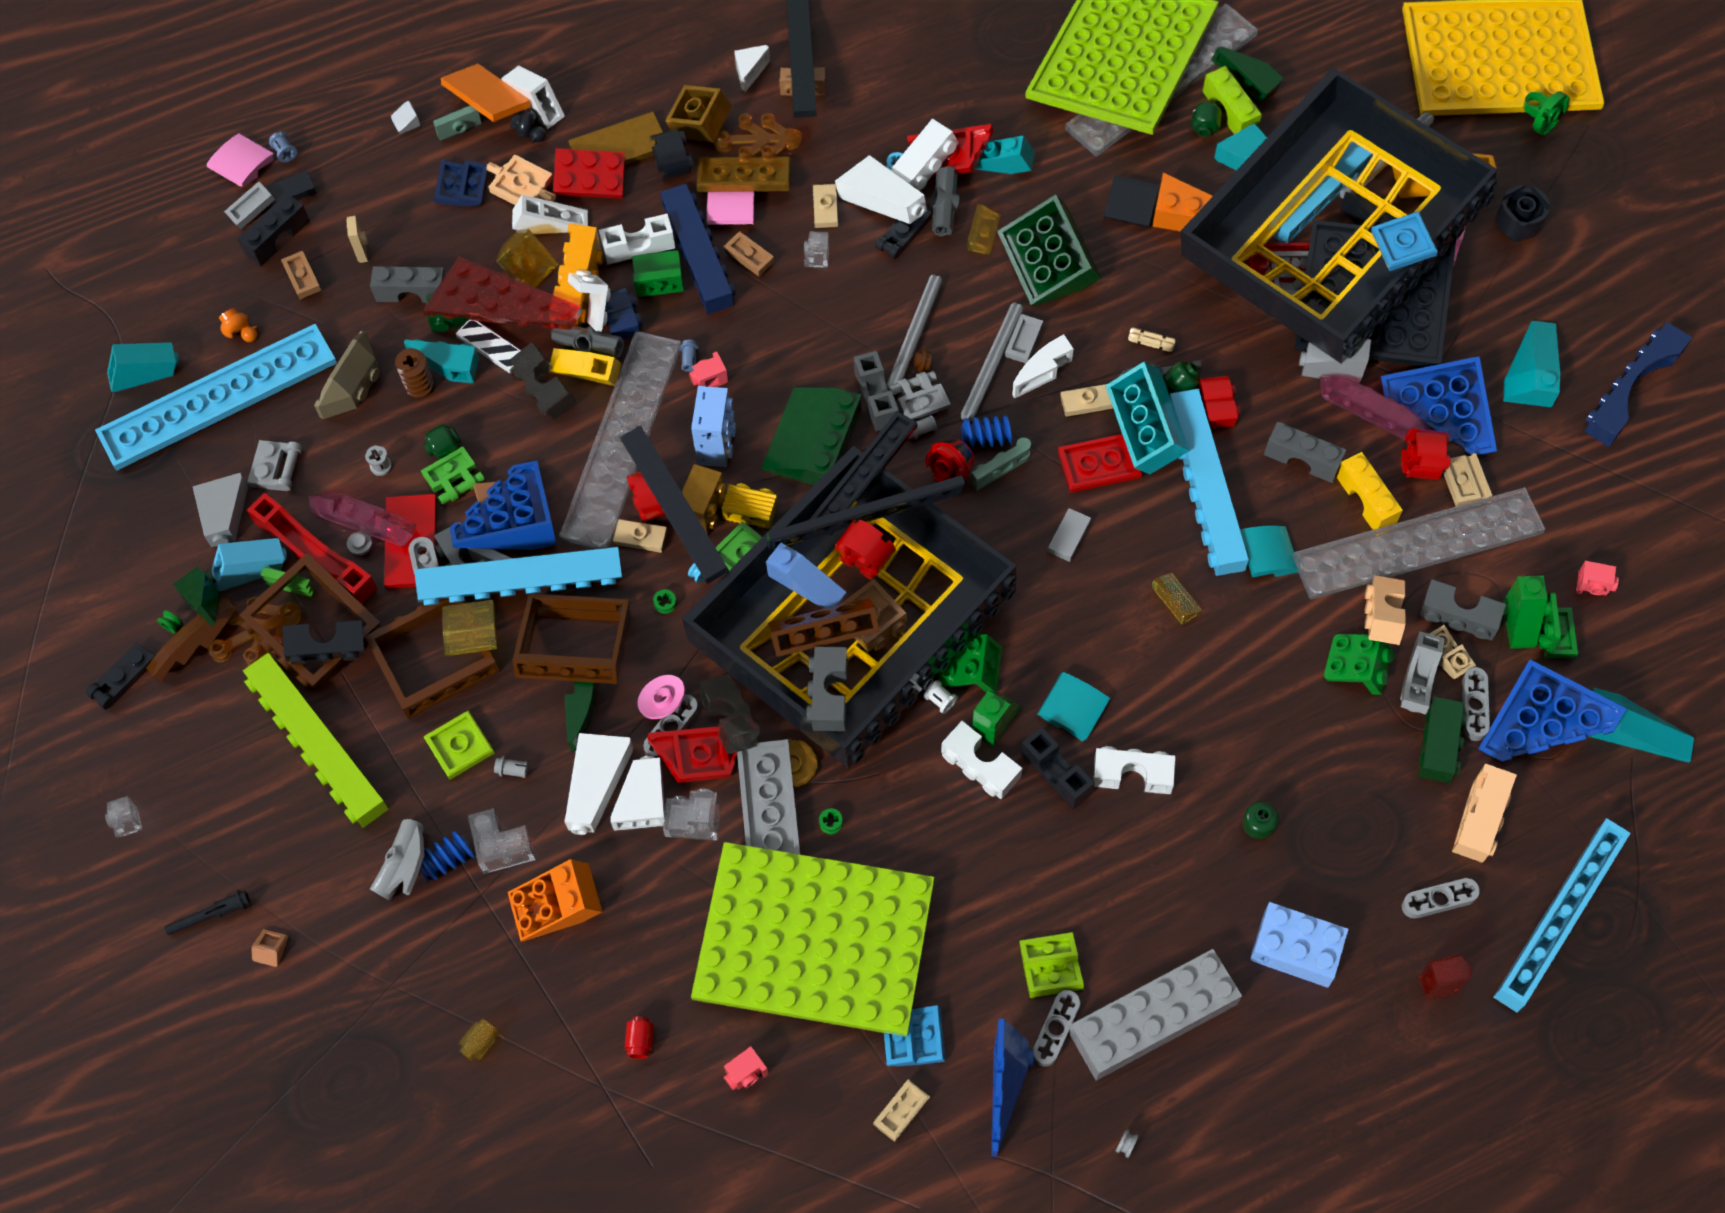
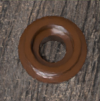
M922 348L920 352L915 354L914 366H917L918 372L928 371L930 368L932 352H928L925 348Z

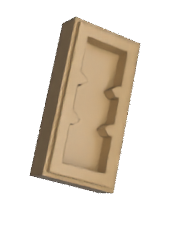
M836 184L813 185L815 228L838 227Z
M356 216L347 217L348 237L357 260L360 263L368 262L366 232H361Z
M1107 384L1061 392L1060 397L1065 417L1113 409L1106 389Z
M619 519L613 543L617 546L662 553L667 535V527Z
M907 1080L873 1122V1125L896 1142L928 1102L930 1096L910 1080Z

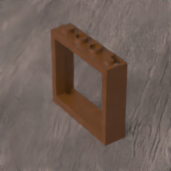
M306 553L239 616L243 622L240 626L245 629L246 633L250 636L254 633L260 639L259 645L268 653L273 651L279 657L277 662L286 671L291 668L297 674L295 679L305 688L309 686L315 690L346 660L343 657L333 658V661L326 662L312 675L302 664L294 665L291 664V661L286 662L284 647L253 616L303 570H306L357 620H362L364 643L366 642L364 636L370 634L373 629L380 627V622L314 558Z
M529 594L512 660L515 678L617 684L631 618L629 599ZM537 617L618 621L619 626L612 659L529 654Z
M441 599L437 605H420L415 611L405 616H399L392 623L384 627L375 628L370 634L364 636L407 719L500 672L463 602L449 603V599ZM457 608L484 658L405 698L379 647Z

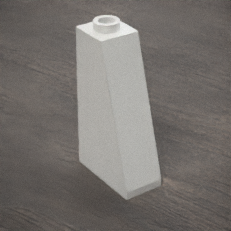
M870 155L835 180L838 196L842 200L911 224L927 212L924 194Z
M579 733L565 816V824L572 833L584 835L587 832H595L633 752L631 738Z

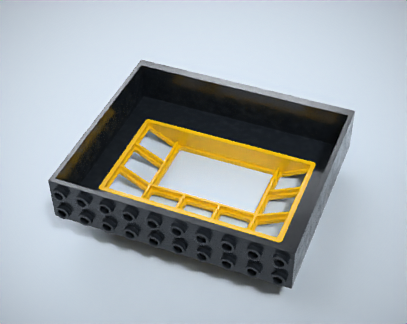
M1332 67L1181 230V253L1184 258L1342 364L1347 357L1350 359L1355 355L1358 345L1362 341H1367L1374 331L1373 328L1378 323L1382 324L1386 320L1389 310L1393 306L1397 307L1402 302L1406 291L1415 288L1419 282V277L1424 272L1428 273L1435 263L1434 260L1447 252L1450 246L1449 243L1453 239L1457 240L1462 235L1466 224L1475 221L1483 205L1488 206L1495 196L1493 190L1497 184L1496 175L1498 169ZM1351 142H1355L1373 154V157L1357 181L1352 180L1335 169V166ZM1380 160L1385 161L1402 173L1386 199L1380 198L1363 187ZM1327 176H1331L1378 206V208L1314 278H1311L1264 247V245ZM1409 178L1431 191L1430 195L1413 213L1419 211L1438 251L1437 256L1390 272L1380 250L1363 269L1344 258L1361 238L1378 248L1372 233L1368 230L1385 212L1395 218L1407 215L1391 204ZM1259 253L1277 265V267L1262 276L1243 262L1254 254ZM1336 265H1341L1356 275L1339 296L1320 284ZM1287 272L1306 286L1291 295L1271 281L1282 273ZM1312 291H1316L1332 303L1322 314H1319L1301 302L1300 299Z
M853 446L768 532L810 520L863 452ZM884 469L855 507L913 489ZM932 503L867 522L872 526L877 523L896 538L893 543L896 551L877 576L900 593L894 600L899 606L906 600H909L925 613L906 633L891 634L899 641L879 662L862 650V645L857 640L847 649L848 661L853 656H857L872 669L852 690L841 682L831 684L833 688L845 696V731H813L812 722L807 721V705H812V699L808 697V686L798 689L779 674L798 661L809 668V657L802 651L791 653V656L771 667L752 652L755 648L772 639L768 626L769 622L793 617L808 601V599L768 576L766 561L774 550H769L766 542L767 533L682 618L688 641L846 768H849L853 763H859L865 755V750L871 744L875 745L881 739L882 732L888 726L891 727L897 722L902 710L905 707L910 708L917 698L916 695L922 689L926 690L929 688L934 680L933 677L939 671L943 672L948 667L950 659L956 653L960 654L965 649L972 635L977 636L981 632L984 622L988 618L992 619L1000 610V605L1005 600L1009 601L1017 590V565ZM847 528L835 531L831 537L825 534L788 545V547L803 555L831 578L844 564L839 559L841 554L835 550V544ZM903 544L924 559L923 564L908 586H904L885 571ZM933 565L952 579L953 583L931 606L917 596L914 591Z

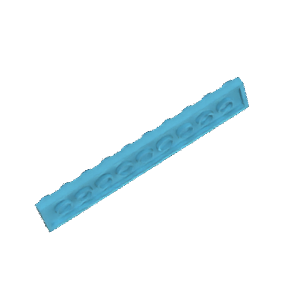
M313 324L120 417L95 431L117 471L337 364V361L316 324Z

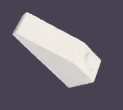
M521 195L513 208V229L532 234L568 233L569 223L588 226V210L526 195Z

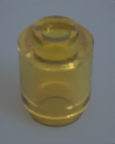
M482 1018L478 1023L475 1022L458 1042L461 1046L459 1052L471 1061L474 1058L480 1060L495 1042V1036L499 1031Z

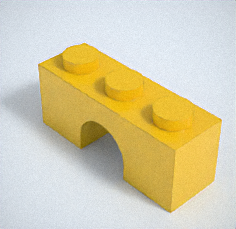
M1361 452L1342 461L1336 477L1348 495L1356 492L1360 496L1364 505L1362 515L1374 533L1377 534L1397 524L1403 510L1364 454Z

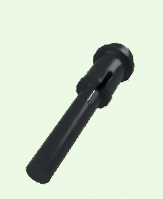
M237 890L236 894L220 901H215L212 907L165 925V931L169 936L215 916L221 918L241 908L244 911L247 909V906L251 905L249 895L245 890Z

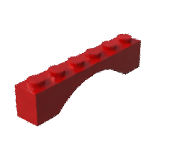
M266 493L247 509L257 526L271 537L279 538L280 544L299 559L308 553L361 604L378 589L370 574L353 561L340 556L324 545Z

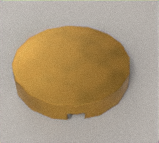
M788 739L793 789H799L808 785L815 777L818 769L817 756L813 748L806 742Z

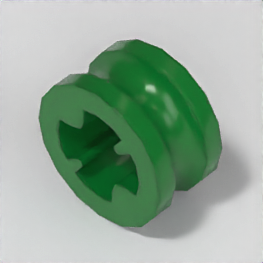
M663 589L654 595V608L657 612L668 614L675 609L676 597L673 592ZM665 597L669 598V603L671 604L666 603L665 606H661L659 600H664Z
M164 610L162 613L164 616L158 618L157 622L169 632L176 634L178 631L177 627L182 626L183 622L171 612Z
M833 808L822 811L819 817L821 830L829 835L838 833L843 826L841 813ZM830 816L834 817V821L838 819V822H834L832 827H829L827 822L824 823V821H828Z

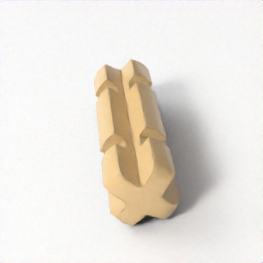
M1134 327L1131 328L1128 337L1129 341L1135 343L1141 341L1143 345L1158 349L1163 347V350L1172 352L1175 346V339L1166 336V338H1163V335L1145 330L1141 332V329Z

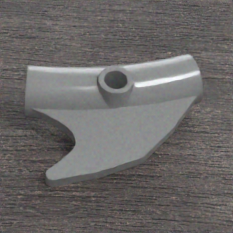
M405 819L401 822L392 847L386 853L385 861L370 890L391 901L398 886L403 882V893L406 895L411 893L424 857L422 834L425 827L421 823L410 819Z

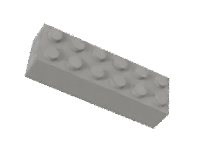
M1212 949L1070 1025L1068 1033L1097 1081L1238 1005L1242 995L1216 952Z

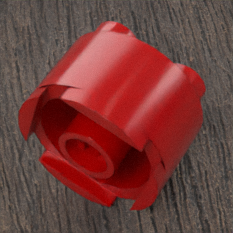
M1411 428L1407 432L1404 441L1408 442L1407 449H1402L1401 454L1403 474H1407L1405 477L1439 480L1443 469H1448L1450 466L1451 458L1447 454L1449 433Z
M640 471L626 476L629 487L633 490V501L636 510L639 511L642 522L665 515Z
M856 519L853 520L835 544V550L841 554L839 559L849 567L854 565L859 568L861 574L870 580L879 574L896 551V548L890 540L887 543L881 538L883 533L862 520H859L857 523Z

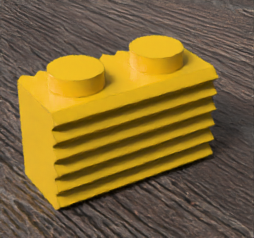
M738 483L736 486L729 484L721 509L722 517L724 520L738 523L743 521L749 526L752 525L769 530L771 529L778 505L777 494H774L769 489H760V491L750 489L749 486Z

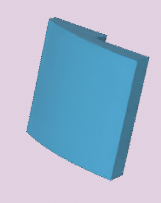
M938 1005L912 1009L907 1037L884 1033L887 1066H910L946 1062L941 1009Z

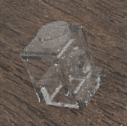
M809 231V241L804 242V267L828 268V232Z
M128 796L106 803L108 808L107 813H105L108 826L114 829L116 838L143 830L137 806Z

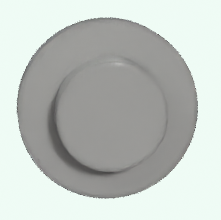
M355 532L347 540V548L354 555H366L372 547V539L365 532Z

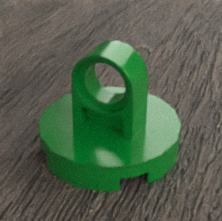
M1562 91L1554 93L1550 98L1540 92L1528 93L1525 97L1523 108L1526 113L1535 118L1533 130L1544 136L1550 133L1560 122L1557 119L1560 112H1566L1570 103V97ZM1535 100L1541 105L1532 106L1529 102Z

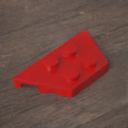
M991 124L951 130L959 143L954 152L949 154L940 168L949 166L955 168L958 174L972 172L994 132ZM919 134L907 136L910 145ZM936 172L930 178L936 177Z
M747 724L648 733L647 739L678 783L730 778L737 758L736 745H741Z

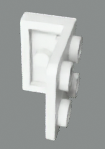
M577 270L576 273L569 272L568 283L578 292L590 293L586 320L595 331L601 332L607 322L605 305L610 300V288L597 275H591L590 271Z

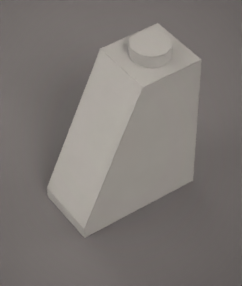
M1371 340L1362 341L1358 345L1355 355L1350 359L1347 357L1342 364L1313 344L1308 343L1306 352H1301L1299 366H1303L1302 376L1359 385L1368 363Z
M241 472L193 486L204 537L211 547L236 540L248 491L247 482Z

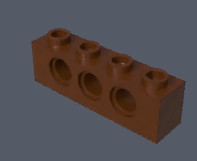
M870 598L768 623L777 657L880 632L875 608Z

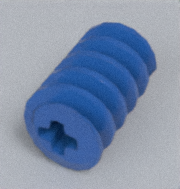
M1006 415L1002 417L1001 423L997 416L993 417L991 423L987 417H984L982 424L975 417L972 425L968 418L964 419L961 426V441L965 444L969 442L972 449L975 448L976 441L979 442L981 448H984L986 441H989L990 446L994 447L995 440H998L1002 447L1004 446L1005 439H1008L1010 446L1012 445L1011 424Z
M456 831L452 832L453 841L449 840L446 836L443 837L444 846L442 847L437 842L433 843L434 852L427 847L424 848L425 857L423 858L420 871L428 884L429 875L435 880L439 879L438 870L446 875L448 873L447 865L456 869L457 859L463 864L466 863L465 854L475 858L463 835H459Z

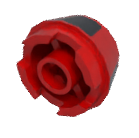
M958 439L935 443L925 458L926 468L930 466L936 476L933 478L936 482L961 475L965 482L975 463L972 450L967 444Z

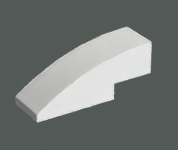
M1065 335L1048 343L1028 360L1013 382L1012 395L1014 398L1056 379L1057 368L1072 362L1073 347Z

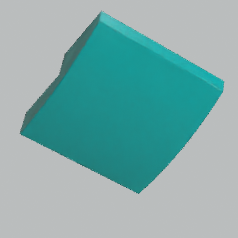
M1258 526L1240 529L1249 559L1248 565L1252 578L1273 573L1275 577L1300 571L1286 526Z
M1062 672L1037 714L1057 729L1062 727L1079 740L1085 741L1110 698L1082 680Z

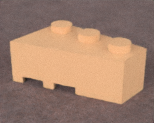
M1488 764L1483 766L1472 783L1452 852L1482 863L1488 855L1493 856L1498 842L1494 839L1496 833H1499L1503 826L1504 817L1502 816L1504 810L1509 805L1510 793L1516 774Z

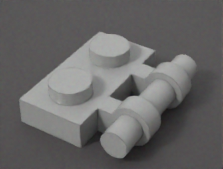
M934 371L929 373L921 372L909 380L901 379L897 381V384L889 387L893 395L898 393L903 395V397L897 399L896 403L900 412L912 420L942 411L951 405L941 383L932 386L931 382L937 379ZM920 386L923 389L915 393H913L911 390L912 388Z

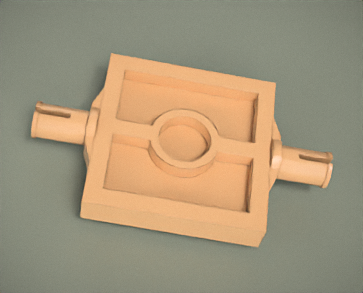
M514 155L502 167L491 161L487 164L486 170L496 174L494 181L489 186L490 193L513 205H516L521 195L538 199L542 198L551 202L555 200L556 195L546 190L553 180L552 173L517 155Z

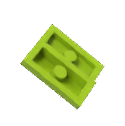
M1073 932L1020 941V950L1030 998L1059 994L1064 990H1084Z

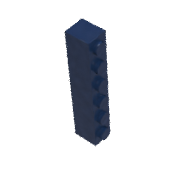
M687 184L661 191L662 206L665 213L668 214L671 228L706 313L710 314L734 306L732 297L736 295L732 282L728 283L726 277H728L724 263L720 264L718 261L720 259L718 248L716 245L712 246L711 244L713 240L709 227L705 228L703 225L705 218L702 210H697L695 206L698 203L694 191L690 192Z

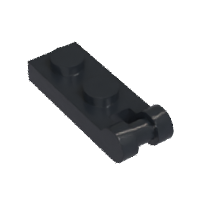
M927 210V212L911 224L896 220L889 230L879 237L875 247L880 251H887L888 255L894 259L898 258L932 218V212Z
M136 642L96 683L88 686L85 694L91 699H96L98 705L104 710L109 709L147 671L146 667L155 656ZM108 687L111 689L108 693H104Z

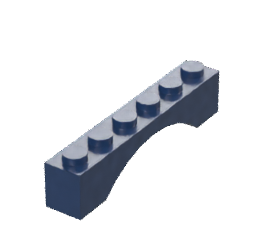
M1668 322L1662 329L1656 328L1649 338L1651 341L1649 346L1644 344L1636 355L1639 357L1636 362L1631 360L1625 368L1624 372L1626 375L1624 378L1619 376L1611 387L1613 392L1611 394L1606 392L1598 403L1601 406L1599 410L1593 409L1585 420L1588 422V425L1584 432L1610 447L1629 420L1628 396L1631 387L1646 374L1660 368L1673 366L1686 349L1692 337Z

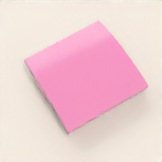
M238 133L216 151L208 161L207 167L243 187L258 178V170L274 161L272 152Z
M755 191L708 192L707 224H753Z

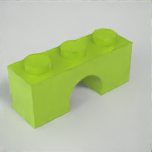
M1224 66L1206 74L1203 93L1209 101L1216 103L1217 106L1223 104L1227 112L1226 124L1233 134L1253 123L1259 127L1262 114L1227 67Z

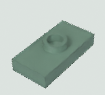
M471 105L433 121L440 141L482 124L479 112Z

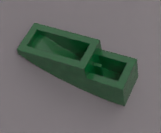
M574 681L575 693L565 694L567 742L571 752L577 749L579 733L586 734L595 709L597 683Z

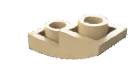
M1445 625L1430 633L1431 635L1445 638L1439 665L1453 679L1476 666L1463 645L1458 646Z

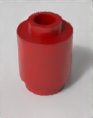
M637 1016L633 1017L632 1021L627 1022L624 1048L627 1051V1057L634 1059L649 1058V1052L652 1051L654 1024L649 1022V1018Z

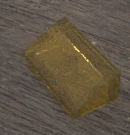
M977 205L968 238L967 250L990 255L1000 220L998 213L984 205Z
M1173 573L1153 580L1152 588L1181 624H1184L1203 611Z

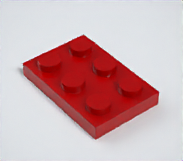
M556 148L553 194L623 199L625 152Z

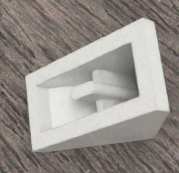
M766 45L734 51L741 88L745 92L770 62L769 47Z

